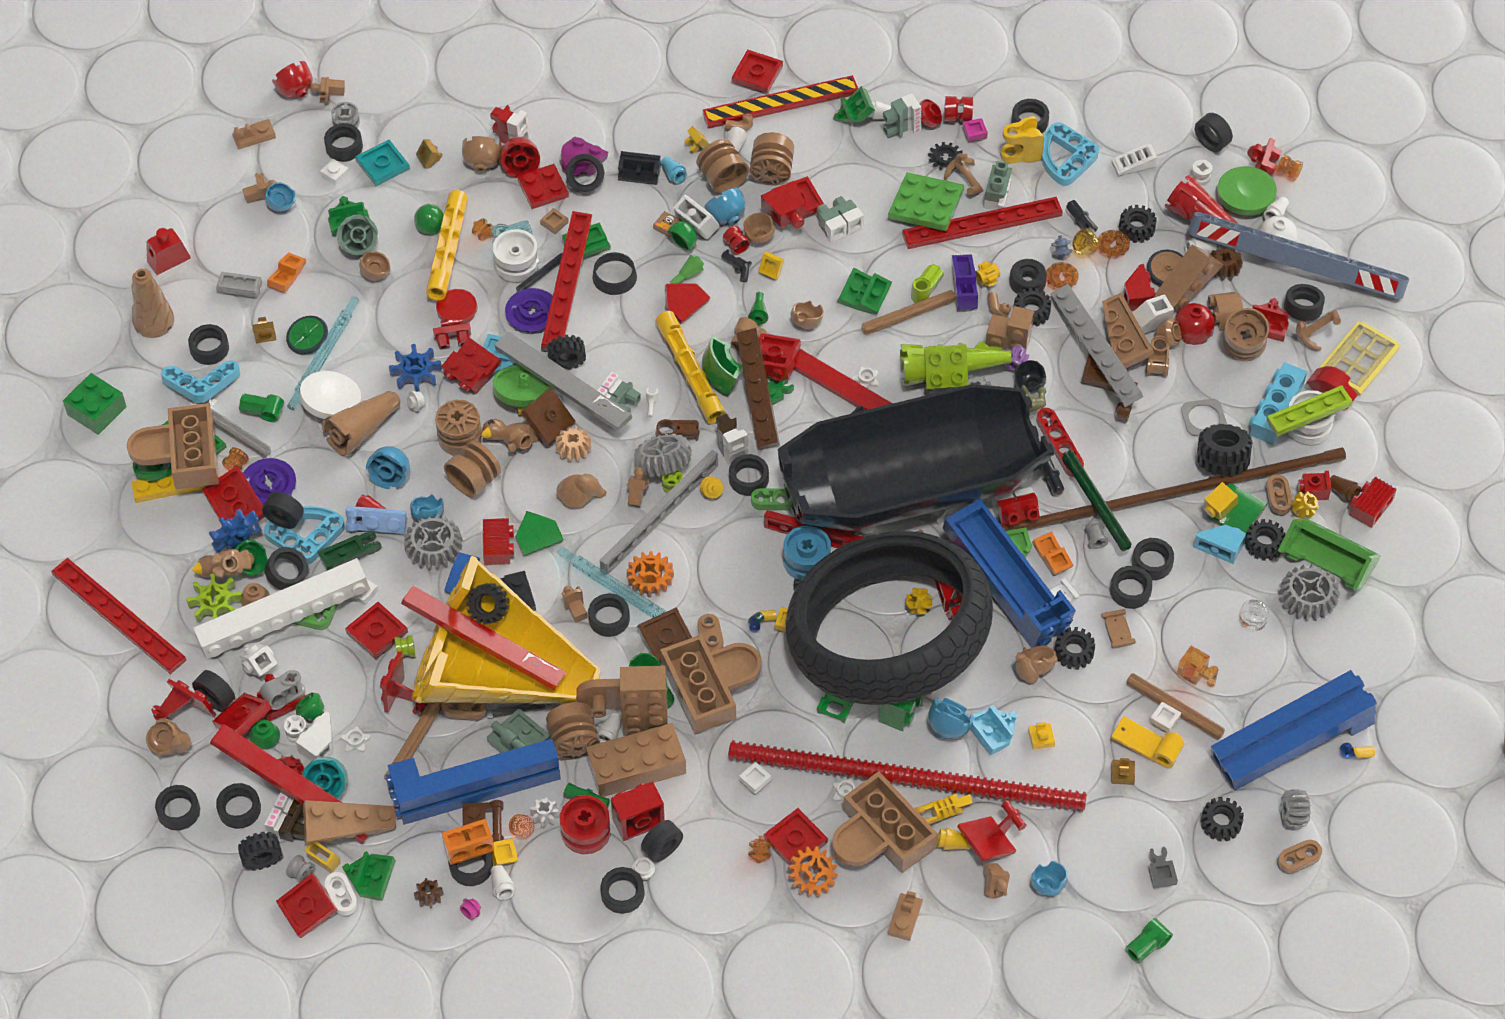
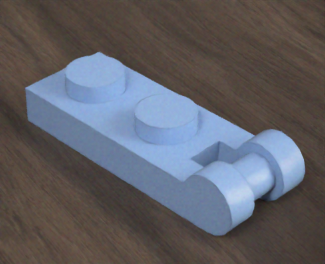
M354 506L346 508L348 521H346L345 529L347 531L363 530L405 534L406 511ZM361 516L362 521H356V517Z

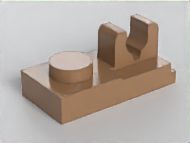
M269 119L251 124L250 126L245 124V127L240 129L235 127L234 133H232L238 150L276 138Z
M907 891L906 894L900 893L888 929V935L907 941L911 940L923 903V899L917 898L916 893Z

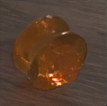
M482 218L473 222L472 234L478 235L480 241L492 237L494 226L491 223L488 224L487 219Z
M516 814L509 821V830L514 836L525 838L532 834L534 822L528 815Z
M759 836L758 839L749 842V846L753 850L749 851L748 855L757 860V863H761V861L771 857L767 849L771 848L772 844L763 839V836Z

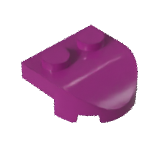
M575 136L562 146L559 162L562 163V169L565 171L569 161L580 154L593 155L602 163L607 159L608 151ZM581 161L575 166L573 174L579 175L580 172H588V175H593L596 173V167L589 161Z

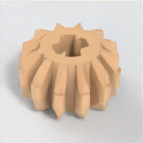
M568 426L567 431L561 430L560 436H556V451L560 453L562 459L567 458L569 463L572 459H576L579 462L580 457L586 458L587 453L590 452L591 438L587 435L585 429L579 431L577 426L571 430Z

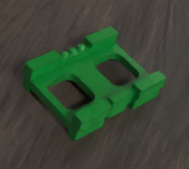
M826 693L817 706V713L838 719L845 724L854 703ZM833 702L841 705L843 708L840 714L836 715L828 712L829 704Z

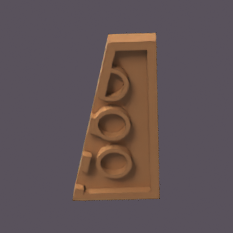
M1119 293L1102 301L1111 348L1123 366L1127 368L1154 356L1155 354L1123 295Z
M305 800L303 804L305 846L313 845L314 842L323 841V843L330 842L333 839L342 837L347 839L360 834L371 835L394 831L396 827L394 806Z

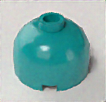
M329 756L312 760L302 773L303 777L337 799L345 791L348 782V775L344 765L337 759Z

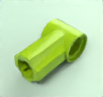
M936 264L928 265L921 276L914 279L911 292L913 302L917 303L930 297V293L944 276L940 266Z

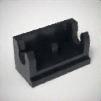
M621 151L618 164V181L657 185L661 171V156Z

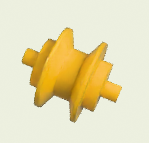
M705 477L701 481L700 491L708 498H717L723 492V483L716 477Z

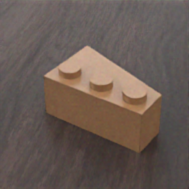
M1191 245L1155 295L1158 297L1165 294L1173 309L1178 311L1183 306L1189 304L1190 300L1222 268L1223 264L1205 250Z

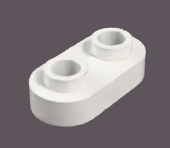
M340 872L329 874L325 879V888L338 909L336 912L343 916L351 915L357 909V899L347 877ZM335 885H341L338 889L333 888ZM345 903L350 904L348 907H342Z

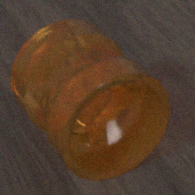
M1284 154L1277 166L1276 173L1286 174L1295 181L1302 170L1303 162L1299 160L1294 161L1290 156Z

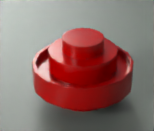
M929 99L922 100L919 103L921 106V123L931 128L941 124L942 114L939 106Z

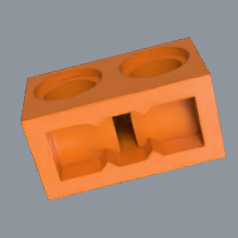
M486 819L441 833L450 865L495 851L493 837Z

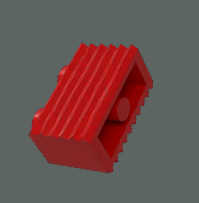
M1374 477L1371 482L1366 481L1361 489V495L1359 497L1355 495L1349 506L1352 507L1350 515L1372 528L1393 502L1397 489L1377 477Z
M509 518L483 519L484 565L510 564V556H514V543H510V538H514V525H509Z

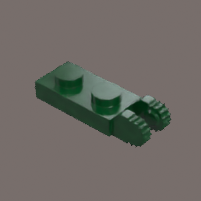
M369 531L318 551V555L326 571L356 558L360 559L367 556V554H374L382 548L380 541L369 543L376 538L375 532Z

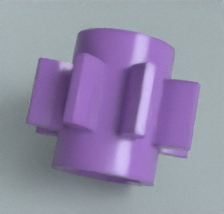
M1013 346L1010 350L1012 362L1005 365L1011 371H1015L1019 364L1029 359L1026 350L1021 346Z

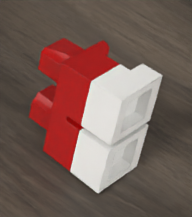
M507 105L504 109L495 107L490 113V118L495 121L492 127L493 133L499 135L500 142L506 143L514 137L531 138L527 112L520 110L516 114L511 112L509 105Z
M1032 487L1015 490L1013 494L1009 493L992 498L994 515L997 518L1000 517L1002 525H1015L1019 521L1028 519L1032 521L1040 517L1038 497Z

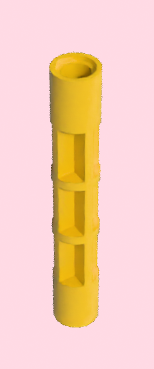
M453 190L448 194L426 288V295L432 300H443L446 297L468 201L467 194L460 190Z
M665 311L656 317L655 323L665 342L669 344L676 363L680 365L686 377L687 384L691 386L697 398V404L709 424H716V418L726 414L718 396L712 391L706 379V374L701 370L695 358V353L689 347L672 311Z

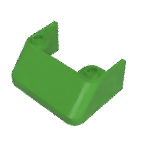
M1306 518L1292 520L1278 549L1281 553L1287 552L1286 556L1295 561H1298L1299 558L1306 559L1342 577L1346 581L1344 585L1353 590L1363 588L1381 557L1378 553Z

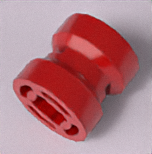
M738 226L730 227L723 234V240L726 244L730 245V249L736 255L745 252L750 246V241L743 235L742 230Z

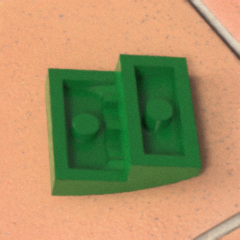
M853 268L837 302L865 313L877 314L892 281L876 273L870 276Z
M1229 483L1228 487L1238 495V504L1220 521L1216 517L1212 518L1209 515L1207 517L1222 526L1235 527L1247 534L1249 526L1259 519L1267 503Z

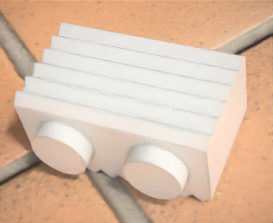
M684 195L673 207L677 216L683 222L690 224L705 239H709L719 228V224L713 215L687 195Z

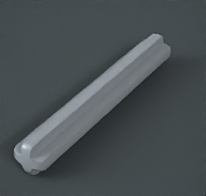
M212 409L214 425L262 457H267L271 453L269 445Z

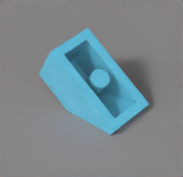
M1228 525L1201 531L1196 535L1194 548L1234 564L1244 545L1246 533Z

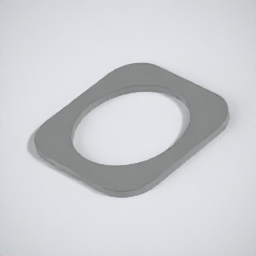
M1205 399L1186 402L1182 405L1181 413L1187 432L1190 435L1199 436L1200 432L1204 430L1195 427L1189 420L1190 411L1197 406L1203 405L1213 408L1219 415L1217 425H1227L1222 405L1218 400Z

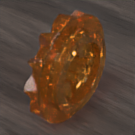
M1107 230L1098 237L1097 248L1100 249L1101 254L1105 253L1107 257L1111 255L1117 258L1119 255L1124 256L1125 252L1129 251V238L1121 231ZM1116 240V245L1111 248L1110 244Z
M1065 262L1054 263L1046 271L1048 285H1052L1054 289L1061 288L1066 284H1069L1071 288L1073 285H1077L1078 271L1071 264ZM1061 272H1062V275L1064 276V280H1063V281L1060 280V277H1059L1060 274H1061Z

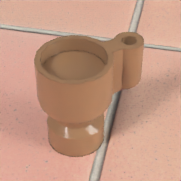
M746 317L739 318L734 328L735 335L738 332L757 328L759 336L761 333L766 334L767 331L759 328L755 321ZM736 335L733 336L730 345L733 349L739 351Z

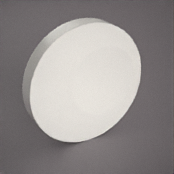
M320 371L307 376L303 380L299 399L309 413L326 419L341 410L358 404L361 400V392L357 384L349 377L337 372Z

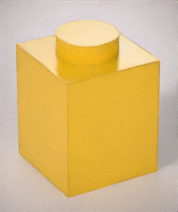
M1222 482L1204 499V510L1210 517H1216L1220 521L1238 504V495Z

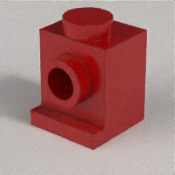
M1329 470L1324 471V473L1302 474L1301 480H1298V492L1305 494L1308 491L1317 500H1329L1332 489Z

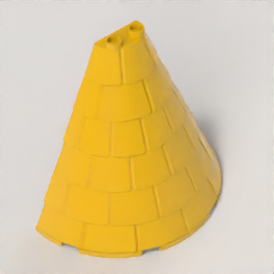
M471 556L460 574L456 587H453L446 604L470 617L473 614L467 612L470 606H466V602L469 601L467 596L471 594L470 591L476 588V586L485 583H495L496 586H501V591L507 592L505 598H509V602H506V605H510L509 609L506 610V616H503V619L491 624H483V622L480 624L562 669L566 674L555 691L436 624L432 632L434 635L425 649L413 685L415 688L412 692V700L417 703H558L563 705L577 702L576 689L581 683L588 680L601 679L599 678L600 669L559 631L554 629L538 612H534L495 574H491L476 557ZM485 595L481 599L483 610L491 612L495 607V601L489 595Z

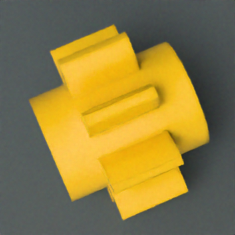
M990 261L978 264L979 270L975 271L978 283L980 285L984 284L985 287L998 284L996 279L1000 277V271L995 263L991 264Z
M1307 491L1305 494L1299 492L1294 496L1295 500L1291 504L1295 515L1301 518L1306 516L1311 518L1316 514L1315 510L1319 506L1317 498Z
M912 588L913 593L906 595V606L911 609L910 613L926 614V609L932 608L933 596L927 593L928 589Z

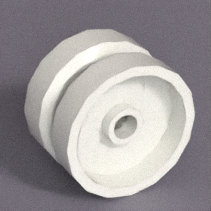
M520 229L508 230L501 233L493 243L495 270L504 280L522 282L538 270L537 241L529 232Z
M1312 390L1299 392L1292 398L1289 407L1322 393ZM1335 413L1289 431L1288 434L1295 441L1304 445L1322 443L1329 437L1332 431Z

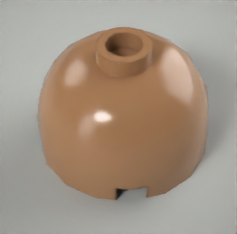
M472 136V140L469 141L465 138L462 141V156L464 161L474 168L475 171L485 172L486 169L496 166L499 162L502 144L499 142L498 145L495 143V139L484 136Z

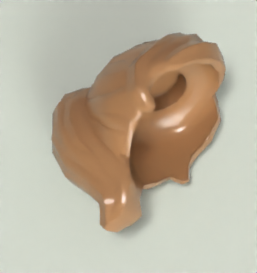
M591 474L568 476L558 484L556 496L569 508L584 507L593 496L602 498L607 493L600 485L598 479Z
M1036 646L1030 649L1024 647L1021 653L1018 652L1016 655V671L1021 679L1029 684H1033L1038 680L1039 675L1047 673L1055 666L1058 660L1057 655L1048 646Z
M161 718L148 730L146 744L158 756L173 754L175 751L181 754L188 751L191 747V738L188 733L181 731L174 722Z

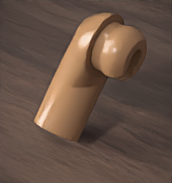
M745 114L743 120L739 122L726 120L725 130H730L732 127H740L747 130L753 125V116Z
M996 292L988 293L987 298L990 311L1000 316H1007L1011 311V306L1009 304L1006 305V303L1000 304Z

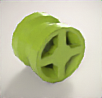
M680 470L668 475H662V488L665 493H668L683 479V474Z
M412 635L404 639L400 637L395 638L397 652H402L403 657L408 655L416 657Z

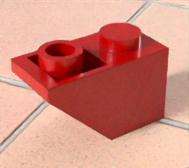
M1140 264L1124 283L1123 297L1131 311H1135L1146 300L1156 297L1155 289L1150 286L1149 271L1146 272L1144 264Z

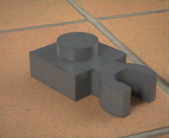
M1162 847V855L1160 856L1154 854L1153 848L1150 849L1149 859L1153 863H1150L1149 870L1154 888L1177 885L1178 879L1173 860L1166 861L1167 849Z

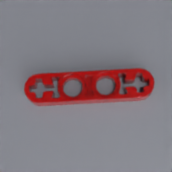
M1042 408L1037 414V425L1043 435H1045L1047 442L1052 444L1054 454L1065 473L1070 477H1074L1064 462L1063 453L1059 449L1067 447L1072 450L1083 468L1084 461L1055 411L1050 408ZM1058 431L1061 436L1057 438L1052 437L1050 432Z

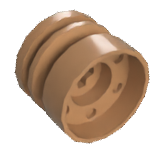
M775 132L758 135L753 142L749 170L752 178L757 182L772 186L787 182L790 179L795 147L793 141L787 136Z
M721 139L708 144L702 149L696 160L697 167L707 178L708 183L716 193H722L731 188H738L749 174V166L729 140Z
M1242 308L1233 312L1226 321L1223 344L1227 353L1240 361H1252L1258 358L1266 347L1269 333L1268 320L1261 312L1252 308Z
M456 399L440 406L436 412L435 423L439 445L446 453L453 456L459 454V451L470 440L481 443L480 415L478 409L472 403Z
M470 440L459 451V454L454 455L445 463L444 472L450 482L461 493L474 498L486 487V483H491L501 473V467L498 460L487 447L480 442Z
M570 702L560 705L548 713L546 722L558 758L571 760L587 756L586 747L600 743L596 726H594L595 721L592 716V710L588 704Z

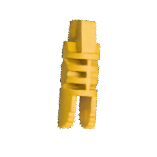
M953 794L914 809L919 814L930 809L932 818L925 819L930 825L963 813L962 807L973 802L970 794L960 798L957 797V794Z

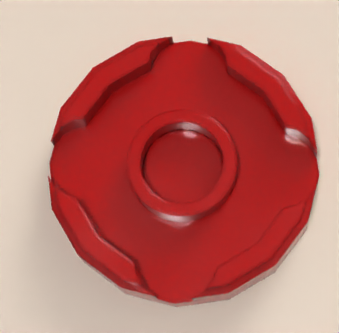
M464 289L448 290L446 297L443 300H438L436 304L438 317L442 321L448 320L447 314H452V319L461 318V324H467L473 320L478 308L476 298L471 292Z

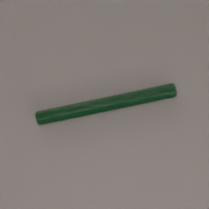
M1072 450L1064 452V462L1120 550L1123 552L1129 550L1132 545L1131 541Z

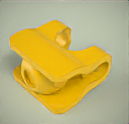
M1035 116L1026 117L1017 123L1008 124L1004 127L1002 136L1005 142L1008 143L1001 149V158L1004 162L1008 164L1018 162L1032 163L1042 159L1044 135L1037 129V118ZM1014 132L1016 133V135H1010L1008 133ZM1008 152H1011V153L1016 152L1014 155H1007V154H1006V153H1008Z

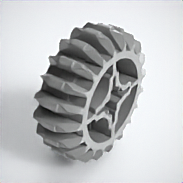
M666 433L655 438L651 437L650 440H645L643 444H639L638 448L635 449L634 460L637 467L643 468L644 475H650V477L657 475L660 477L661 475L675 473V471L682 470V467L687 466L688 462L691 461L692 450L689 442L682 435L676 436L674 433L671 435Z
M437 514L435 518L428 516L425 520L420 517L419 523L413 521L412 527H408L407 534L404 536V548L407 556L411 558L414 564L418 563L420 568L426 565L429 570L432 566L439 569L441 564L447 567V561L454 563L455 557L462 550L463 539L459 527L455 526L453 520L448 521L446 516L440 519V516ZM421 538L423 539V541L421 542V545L418 547L417 542ZM449 538L450 541H449V543L445 546V545H444L445 539Z
M1303 564L1300 569L1294 567L1292 572L1288 571L1286 577L1282 579V586L1280 587L1281 601L1284 602L1285 608H1290L1291 614L1298 613V619L1302 616H1306L1307 621L1310 617H1313L1315 620L1319 619V616L1325 618L1327 613L1331 614L1334 607L1338 604L1340 593L1338 583H1335V576L1329 577V570L1322 572L1321 566L1318 569H1314L1312 564L1309 568H1306Z

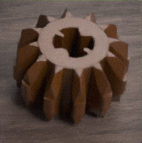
M1218 246L1216 251L1212 250L1210 255L1223 264L1222 268L1214 275L1215 278L1220 276L1224 281L1226 277L1232 280L1234 276H1238L1243 265L1241 253H1236L1235 249L1230 250L1227 246L1224 249Z

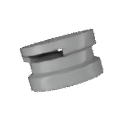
M340 102L332 108L333 126L347 123L357 128L359 127V112L355 104Z

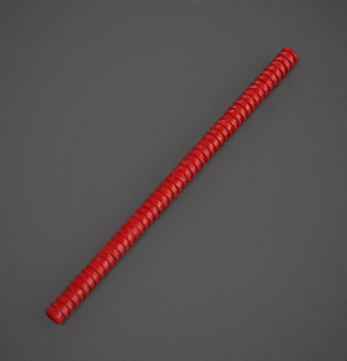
M735 740L730 742L728 752L729 760L735 758L736 761L742 759L743 762L748 760L750 763H754V761L757 764L762 762L764 765L769 763L771 766L778 765L780 768L785 766L787 769L789 767H792L794 770L799 768L801 771L806 769L807 772L813 770L814 773L820 771L821 774L827 772L828 775L834 773V776L841 774V777L848 775V778L855 776V779L862 777V780L870 778L879 771L891 784L897 782V785L904 783V786L911 784V787L918 785V788L925 786V789L931 787L932 790L938 788L939 791L945 789L946 792L952 790L953 793L958 791L960 794L965 792L967 795L971 793L974 796L979 794L981 797L986 795L990 799L995 797L997 800L999 798H1002L1004 801L1009 799L1011 802L1016 800L1017 803L1024 801V804L1031 802V805L1038 803V806L1045 804V807L1052 805V808L1059 806V809L1066 807V810L1073 808V811L1080 809V812L1085 810L1087 799L1086 792L1081 794L1077 790L1072 792L1070 789L1065 791L1063 788L1058 790L1056 787L1051 789L1049 786L1043 788V785L1036 787V784L1029 786V783L1022 785V782L1015 784V781L1008 783V780L1001 782V779L994 781V778L987 780V777L980 779V776L973 778V775L966 777V774L959 776V773L952 775V772L945 774V771L939 773L938 770L932 772L931 769L925 771L924 768L918 770L917 767L911 769L910 766L905 768L903 765L898 767L896 764H892V766L889 763L884 765L882 762L877 764L873 760L868 762L866 759L861 761L859 758L857 760H854L852 757L847 759L845 756L840 758L839 755L833 757L832 754L826 756L825 753L819 755L818 752L812 754L811 751L805 753V750L798 752V749L791 751V748L784 750V747L777 749V746L770 748V745L763 747V744L756 746V743L749 745V742L742 744V741L736 743Z

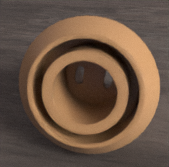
M1173 318L1162 322L1156 329V336H1164L1169 340V346H1177L1182 338L1178 325L1179 322Z
M250 583L244 588L240 602L242 606H246L270 594L261 584Z

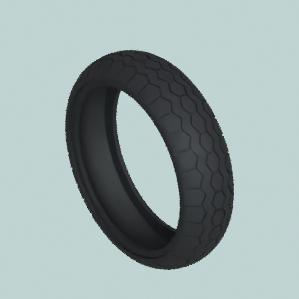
M894 531L869 535L835 549L817 562L802 578L788 606L786 617L787 643L793 660L803 675L816 687L829 695L845 701L866 705H887L900 703L901 701L906 702L928 695L944 687L963 673L975 660L990 632L993 617L992 594L988 581L976 561L962 548L948 540L935 535L913 531ZM896 576L928 577L951 586L963 597L956 616L938 636L923 646L902 655L871 660L849 658L828 650L816 640L822 621L835 604L852 591L877 580Z

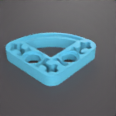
M1057 122L1052 124L1044 134L1041 159L1043 167L1048 175L1062 186L1071 185L1098 159L1099 147L1063 123ZM1077 140L1079 144L1072 145L1069 141ZM1052 141L1073 154L1059 168L1055 165L1050 155L1049 147ZM1078 161L1083 165L1076 167L1072 163Z
M316 506L303 507L304 513L300 520H322L305 539L291 529L279 527L270 521L266 523L264 534L270 543L278 548H295L301 553L302 551L305 553L310 551V555H304L308 564L313 563L319 557L318 551L329 547L345 529L344 519L340 514L330 509ZM337 522L339 523L338 526H337V525H333V526L331 527V523H333V524H336ZM271 530H272V531L278 530V534L275 533V532H272V533L270 534V531H271ZM320 535L326 536L324 542H316L315 538ZM288 539H294L296 541V543L292 546H286L284 544L285 541Z

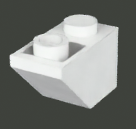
M1164 294L1146 300L1133 312V315L1143 333L1156 330L1159 324L1172 318L1174 309Z
M327 711L321 716L316 717L312 726L306 732H302L297 738L298 753L309 761L319 757H328L334 752L332 722L330 713Z

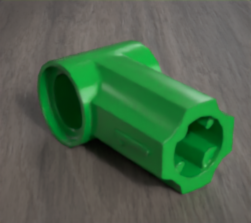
M244 393L240 398L239 411L259 415L268 422H276L284 406V400L273 394L261 397Z
M1154 918L1146 924L1142 933L1126 946L1125 950L1134 962L1140 963L1155 949L1163 948L1171 940L1173 933L1157 918Z

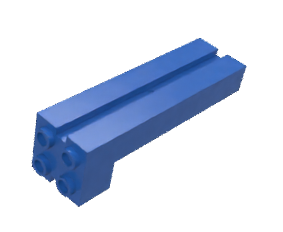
M981 499L945 518L942 529L955 545L967 552L980 566L988 581L992 596L1031 648L1046 646L1052 641L1051 637L1060 635L1062 630L1066 632L1073 622L1076 612L1075 608L1061 590L1056 593V596L1052 594Z
M1349 670L1211 745V755L1233 789L1237 790L1349 729L1350 735L1353 736L1375 724V707L1377 702L1372 693H1367L1363 690L1365 685L1359 675L1355 676L1352 670Z
M552 739L423 776L419 775L415 759L410 758L387 765L389 774L385 775L396 817H401L403 825L460 809L462 804L481 803L561 779L559 758Z

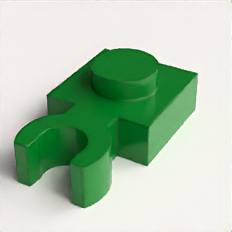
M782 379L778 384H775L773 381L768 382L772 406L784 400V394H790L794 391L793 384L784 386L788 383L787 379Z

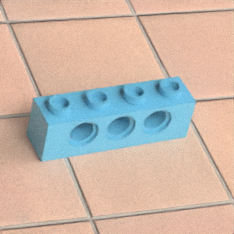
M1286 362L1283 363L1281 369H1276L1272 378L1274 380L1273 384L1269 383L1266 388L1265 400L1261 399L1257 406L1258 413L1257 415L1253 414L1248 425L1251 427L1250 436L1274 444L1277 436L1267 423V416L1289 407L1290 401L1301 391L1305 383L1306 370Z

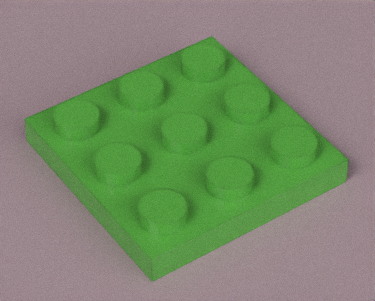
M906 172L888 212V219L947 231L963 194L964 184Z

